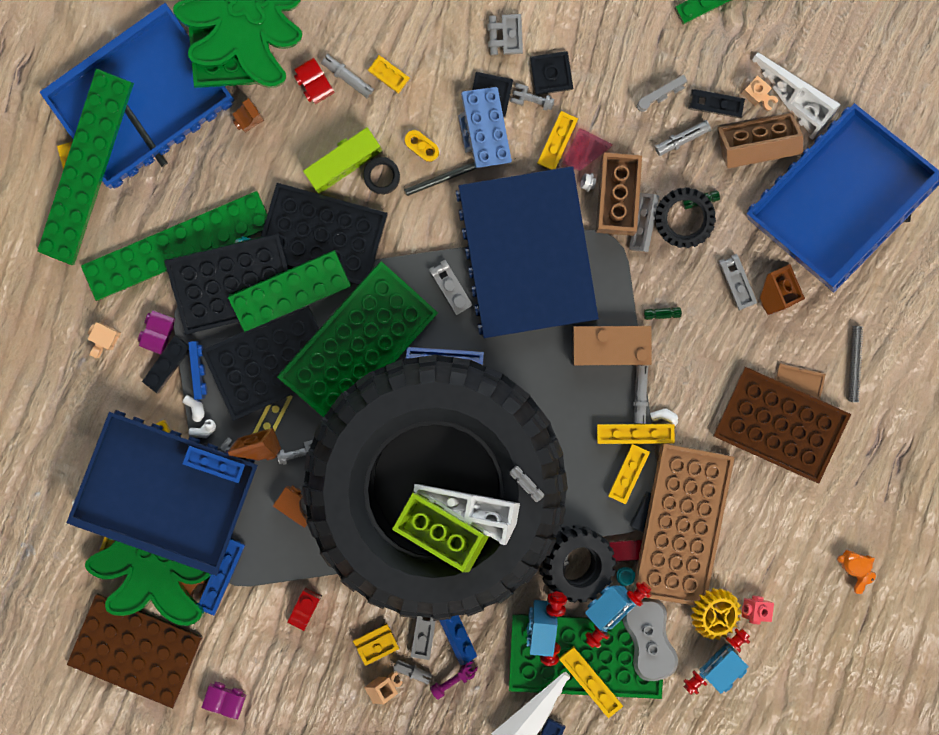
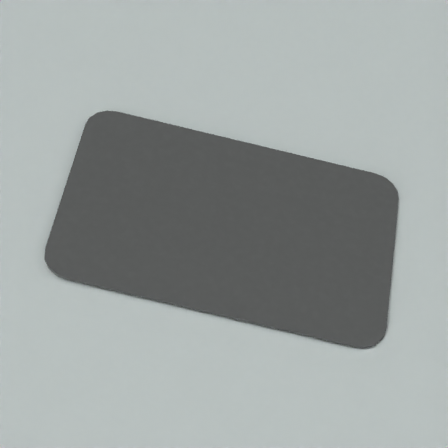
M584 230L598 320L484 338L483 335H479L478 324L481 323L480 316H476L475 305L478 304V300L472 294L471 286L475 285L474 278H470L468 267L472 266L471 259L466 257L465 248L467 247L376 259L373 269L382 261L438 312L408 347L484 352L483 365L503 373L530 394L549 419L564 454V467L568 485L564 521L559 531L562 532V527L569 526L572 528L573 525H579L581 527H588L603 537L630 533L637 530L629 525L646 491L652 493L657 468L655 444H634L650 453L626 504L608 497V494L631 444H597V424H637L633 423L636 365H572V327L638 326L630 266L623 246L609 234L596 233V230ZM443 260L447 261L473 306L458 315L455 314L429 271L431 267L434 266L435 268L440 265V262ZM446 271L439 274L441 279L448 276ZM350 283V287L308 304L319 329L358 285ZM178 307L175 310V336H178L187 344L188 342L199 341V344L203 346V350L244 332L240 322L185 335ZM407 348L396 361L406 359ZM188 352L179 366L184 398L186 395L194 398L190 354ZM201 356V363L205 365L206 374L203 376V383L207 384V395H205V399L197 400L203 404L205 414L200 422H195L192 419L191 407L185 404L188 429L201 428L206 420H213L216 424L215 431L208 438L196 439L200 440L199 444L207 446L208 443L218 446V451L224 453L225 451L220 448L228 437L232 439L228 445L230 447L239 437L252 434L266 407L233 421L204 356ZM296 393L291 395L293 397L275 431L281 446L280 450H284V453L305 448L304 442L314 439L318 424L323 419V416ZM647 394L646 424H652ZM287 398L271 405L258 432L265 430L263 424L266 422L270 423L271 428H273ZM274 405L279 406L280 410L278 413L272 412ZM436 424L415 427L401 433L390 441L382 451L377 463L374 480L376 498L381 511L393 527L412 493H416L414 492L415 484L496 499L499 483L493 459L481 443L468 433L454 427ZM306 456L286 460V465H283V463L279 464L277 457L272 460H255L254 464L258 466L231 536L232 539L246 545L229 582L230 584L251 587L337 574L333 567H329L319 554V546L316 539L312 537L308 525L305 528L273 507L286 486L291 487L293 485L302 491L305 478ZM302 498V500H301L302 509H303L305 515L307 516L306 505L304 504V501H303V498Z

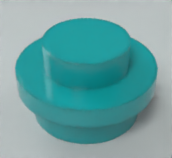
M622 567L617 571L616 579L620 585L629 586L635 580V573L629 567Z

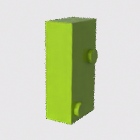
M368 127L349 140L347 138L341 140L337 144L338 147L303 170L319 194L382 152L381 146Z
M412 493L392 529L462 572H470L489 538L479 529L470 526L445 511L441 506L430 502L429 499L417 493Z

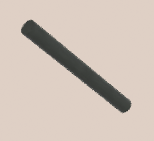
M127 104L126 115L149 149L152 150L156 147ZM160 153L155 156L161 167L168 164Z
M472 162L404 190L406 195L409 196L477 168H475V164Z

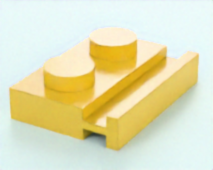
M388 623L353 640L365 666L400 649Z

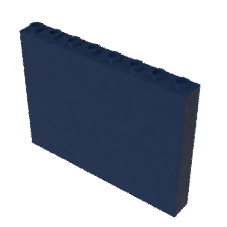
M573 166L459 185V190H456L457 202L462 204L459 215L460 221L465 222V228L462 229L463 239L468 240L469 247L465 248L467 259H471L472 264L468 269L470 278H474L475 285L471 287L473 297H477L478 304L475 305L476 316H480L481 323L478 324L479 335H483L484 338L599 319Z
M115 410L114 413L109 412L66 523L217 576L258 466L254 464L255 460L229 456V450L223 453L218 451V446L209 443L207 446L199 444L200 440L190 436L188 440L181 438L182 434L173 430L167 433L162 431V426L154 423L151 426L145 425V420L133 417L131 420L125 417L126 413ZM191 446L244 464L245 467L239 483L183 465L188 447Z

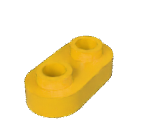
M412 130L406 134V146L426 162H433L438 158V146L421 132ZM414 137L418 139L416 144L411 143V139ZM428 149L433 150V154L431 156H428L426 154V151Z

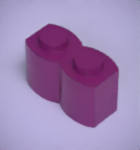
M154 310L148 313L144 322L147 324L146 328L138 336L139 346L162 354L173 331L175 318Z
M220 682L210 683L201 708L238 720L247 696L243 694L244 691L239 688H233L232 690L225 688L226 685Z

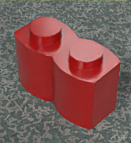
M315 58L294 69L297 73L294 77L299 85H304L306 89L304 94L309 102L313 100L316 105L335 93Z

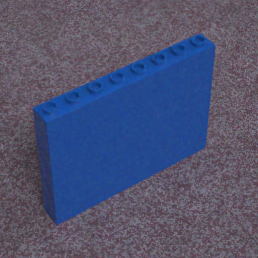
M166 3L159 6L40 91L49 107L72 139H74L96 69L134 83L127 104L156 147L152 150L149 149L126 113H124L102 180L106 187L110 189L121 186L123 184L122 180L128 176H135L139 172V168L153 163L158 153L160 155L166 154L170 150V146L184 141L187 134L198 131L202 127L201 124L215 119L218 112L222 109L223 111L229 109L233 105L232 102L235 101L225 86L194 88L192 62L188 57L190 47L189 34Z
M855 103L851 107L844 109L841 117L829 125L828 131L824 135H819L814 141L815 144L810 149H805L803 154H801V158L797 162H793L788 167L787 172L783 176H779L775 180L774 186L770 190H765L761 195V199L757 203H753L746 213L751 223L833 293L939 186V170Z

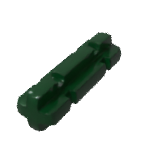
M717 190L710 192V194L705 193L712 202L720 200V194ZM682 200L684 209L699 206L693 201Z
M680 307L644 310L645 320H652L653 318H680L682 316Z

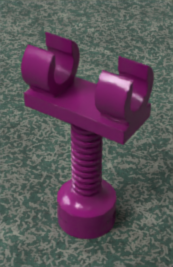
M475 660L462 665L458 673L444 683H435L430 686L433 696L439 700L445 696V690L462 680L466 683L468 680L473 679L478 666L471 670L472 666L470 664L474 663Z

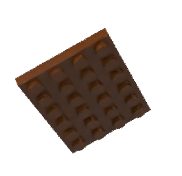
M744 366L713 437L819 484L851 414Z
M97 593L67 665L173 709L203 637L142 611L125 616L112 615L105 608V601L108 597Z

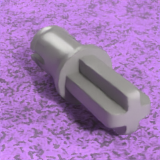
M397 660L394 665V671L409 676V679L413 678L423 682L428 685L430 680L423 678V676L428 678L432 676V673L417 668V665L413 666L401 660Z

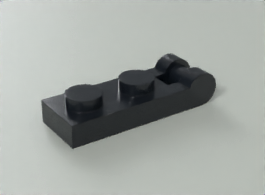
M696 89L691 90L690 96H692V100L688 106L689 110L742 118L745 98ZM700 98H705L704 105L699 104Z

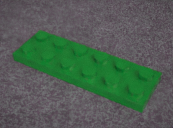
M333 250L229 295L228 299L244 332L346 289L351 284L336 251Z

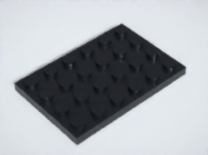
M277 183L261 237L279 233L287 265L291 267L299 266L335 250L349 282L359 285L373 269L388 213Z
M279 233L165 259V265L185 335L239 322L228 296L289 270Z
M309 305L202 350V354L233 421L295 394L277 376L319 330Z

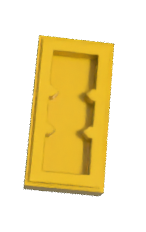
M378 55L368 69L369 73L398 94L410 80L407 75L380 55Z

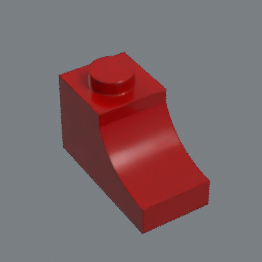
M305 587L287 623L304 631L322 596Z

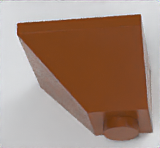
M791 264L767 274L760 296L767 316L805 299Z
M270 428L239 437L229 449L228 454L229 456L253 460H272L277 457L281 446L274 429Z

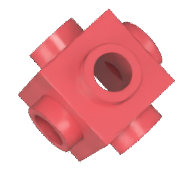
M753 595L752 599L744 598L742 617L749 619V623L761 624V621L772 622L774 603L764 600V597Z

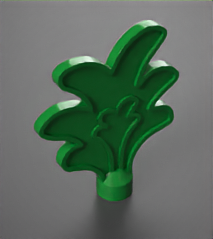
M181 0L174 5L173 12L175 17L185 26L194 29L214 27L206 37L189 47L188 57L193 64L201 67H218L228 63L236 56L246 75L260 86L276 88L286 81V73L272 55L267 43L279 49H288L301 42L302 30L282 13V11L296 9L301 0Z
M115 541L107 549L92 555L85 562L86 570L100 579H114L127 574L123 584L105 601L106 611L112 615L125 616L136 613L152 601L162 616L178 625L188 626L195 624L204 616V609L189 595L182 583L197 584L205 581L212 574Z

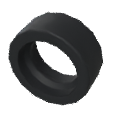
M377 157L367 163L363 178L366 186L372 192L385 195L397 188L400 182V172L398 166L391 159ZM377 165H386L392 170L393 180L388 186L378 187L372 182L371 171Z

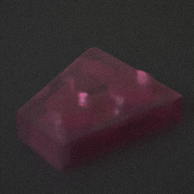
M579 128L562 163L569 167L573 166L577 171H581L611 148L613 144Z

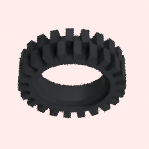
M690 187L677 188L674 191H670L659 202L655 222L659 234L670 245L677 246L678 248H690L698 246V244L705 242V239L710 237L715 227L716 213L712 202L703 192ZM682 200H690L697 203L703 211L704 218L701 227L690 235L675 233L669 227L667 221L670 208Z

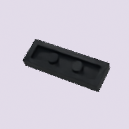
M174 336L142 382L155 393H159L189 352V345L178 336Z

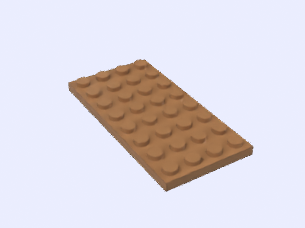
M661 443L632 591L637 588V582H645L651 588V599L696 606L694 601L700 600L699 595L705 596V590L709 591L735 457Z

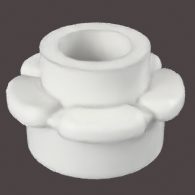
M585 173L581 179L580 187L588 192L590 189H594L596 185V178H594L593 173L590 175Z

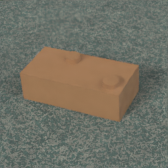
M603 153L600 167L596 233L628 236L636 234L642 156Z
M651 326L572 327V365H652Z

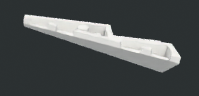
M757 53L752 61L757 62L764 77H768L774 85L773 89L787 108L793 111L799 119L798 123L806 128L810 139H815L832 119L841 104L765 56Z
M414 485V492L426 497L430 502L441 506L445 511L470 526L479 529L485 535L499 541L500 544L507 545L517 524L520 503L425 485Z
M567 672L562 673L491 734L537 735L550 715L555 701L561 695L565 683L569 680V674Z

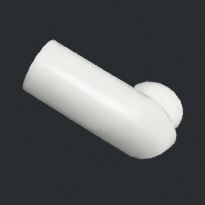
M186 395L182 403L191 407L193 421L200 422L205 414L203 404L198 400H194L193 397Z
M661 409L650 413L652 422L663 419L668 424H675V426L678 424L677 414L668 409Z
M208 419L201 428H190L189 436L208 438L215 431L216 424L213 420Z

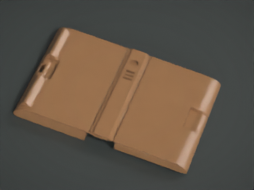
M779 363L775 380L820 400L826 374Z

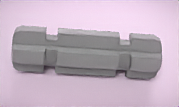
M515 466L510 471V475L518 480L517 483L528 494H531V498L535 502L540 501L544 497V493L536 488L537 486L526 474H523V471L518 466Z

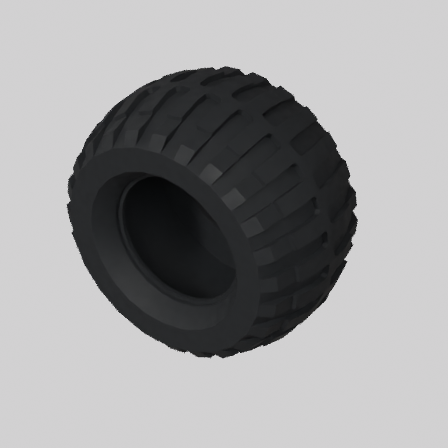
M441 355L401 359L371 371L340 394L327 414L320 420L312 444L306 453L304 467L305 478L302 493L307 510L306 522L312 537L317 541L320 549L319 554L327 565L333 567L341 579L340 582L353 592H359L368 600L367 603L384 609V607L399 613V616L409 618L421 616L438 621L451 619L452 616L467 615L469 617L484 611V608L497 602L501 604L512 596L518 587L525 582L529 583L539 570L538 567L546 556H550L559 528L563 524L566 508L565 499L568 485L564 467V454L551 422L530 394L503 373L473 360ZM436 424L454 427L468 433L483 445L493 459L499 482L496 499L520 503L517 524L507 545H502L499 541L489 536L470 572L458 570L392 530L393 526L381 511L376 498L374 484L376 466L382 451L388 443L405 431L418 426ZM515 466H518L523 471V474H526L537 486L536 488L544 493V497L540 501L535 502L531 498V494H528L517 483L518 480L510 475V471Z

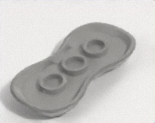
M643 598V605L641 607L636 605L622 621L633 639V665L637 675L646 681H658L671 676L676 671L678 656L667 638V612L665 606L660 600Z

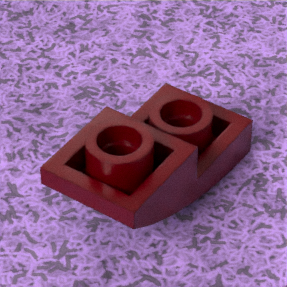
M642 540L609 542V546L614 551L612 557L616 559V562L639 560Z

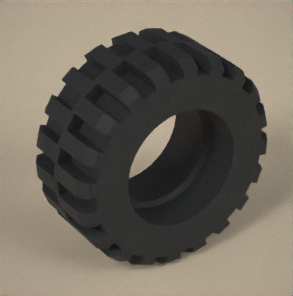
M573 525L572 528L569 526L562 527V532L558 531L556 542L550 556H546L540 564L542 567L539 568V573L543 576L542 580L550 590L562 592L570 602L576 603L578 600L580 603L587 602V598L594 600L597 598L596 594H601L606 585L610 586L612 582L610 580L611 575H615L616 570L613 569V566L616 565V559L612 557L614 555L613 548L609 546L610 543L605 538L588 527H581L579 525ZM577 548H587L591 555V563L587 572L580 578L574 580L566 579L563 574V564L568 554Z

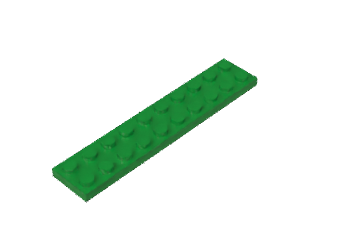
M96 69L37 252L69 265H75L134 85L133 82Z
M255 191L81 265V268L95 300L99 301L167 272L165 259L235 243L236 239H241L242 236L248 238L262 232L267 218V211L258 191Z

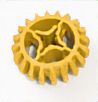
M712 588L711 592L705 590V596L699 595L700 600L694 601L696 607L691 608L694 612L690 615L693 619L691 623L695 630L704 638L706 637L710 640L714 638L720 640L721 636L727 638V633H733L732 628L738 627L736 622L741 620L738 616L742 613L739 609L741 605L737 602L738 599L729 591L720 588L718 590Z

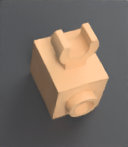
M758 75L741 93L754 106L761 101L763 108L767 111L772 109L768 105L769 100L775 104L778 102L775 96L767 94L772 88Z
M96 322L95 325L92 324L88 331V340L94 342L95 345L89 355L94 358H100L103 348L113 350L121 332L101 322Z
M397 672L390 673L388 677L378 676L364 687L373 704L384 705L398 694L395 687H400L403 682H394L395 676L398 675Z

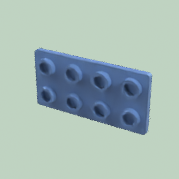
M492 87L463 91L461 97L464 112L458 115L465 153L472 152L475 168L511 163L512 159L498 88Z

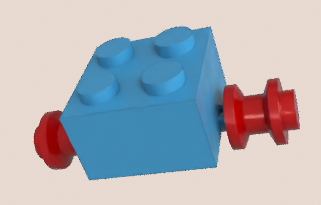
M637 582V588L634 591H628L623 585L607 586L601 592L602 596L598 600H593L587 606L589 609L585 614L595 624V630L592 633L587 632L585 634V640L589 646L599 648L601 646L600 641L603 638H610L607 632L608 629H613L636 605L641 607L644 597L650 598L652 596L650 593L651 588L648 584Z
M559 591L550 593L547 601L534 600L533 607H529L526 646L530 647V655L540 656V661L546 666H553L559 662L557 654L560 652V645L555 642L557 617L565 614L566 608L564 605L567 603V597Z
M736 628V635L732 638H726L730 644L727 645L725 643L699 669V674L694 670L692 672L693 677L690 680H684L685 685L683 687L691 695L693 693L698 695V688L701 685H708L704 680L705 678L722 694L732 688L733 682L737 678L740 679L746 674V669L749 666L733 651L735 648L740 653V646L743 643H750L748 640L750 636L743 629L739 631Z

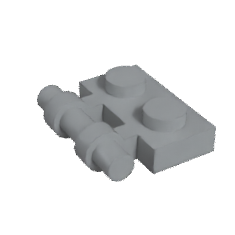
M521 14L502 15V23H496V16H489L487 30L489 31L490 39L488 41L490 55H498L499 47H503L504 55L523 54ZM497 30L503 31V40H497Z

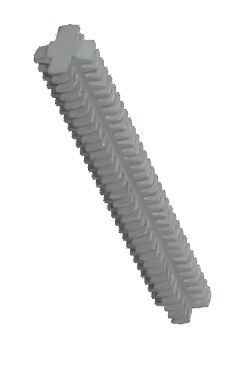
M852 326L853 338L851 339L853 340H851V344L853 345H851V356L853 357H850V363H852L850 368L852 369H850L851 374H849L852 376H849V380H851L849 381L851 382L849 387L851 388H849L850 393L848 394L850 395H848V399L850 400L848 401L858 403L860 399L858 398L860 397V393H858L860 392L858 391L860 386L858 385H860L859 380H861L859 379L861 378V374H859L861 373V367L859 366L862 363L860 362L862 361L860 360L862 359V355H860L862 350L860 349L863 347L861 346L863 344L861 343L863 342L861 341L863 340L861 338L863 337L861 336L863 335V331H861L863 326Z

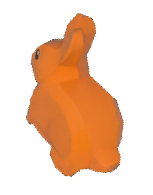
M845 550L843 555L837 558V561L841 563L842 568L848 575L857 577L854 593L862 594L865 586L872 583L876 578V573L871 571L875 558Z

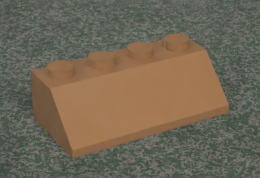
M793 113L717 127L722 156L727 169L803 154V134Z

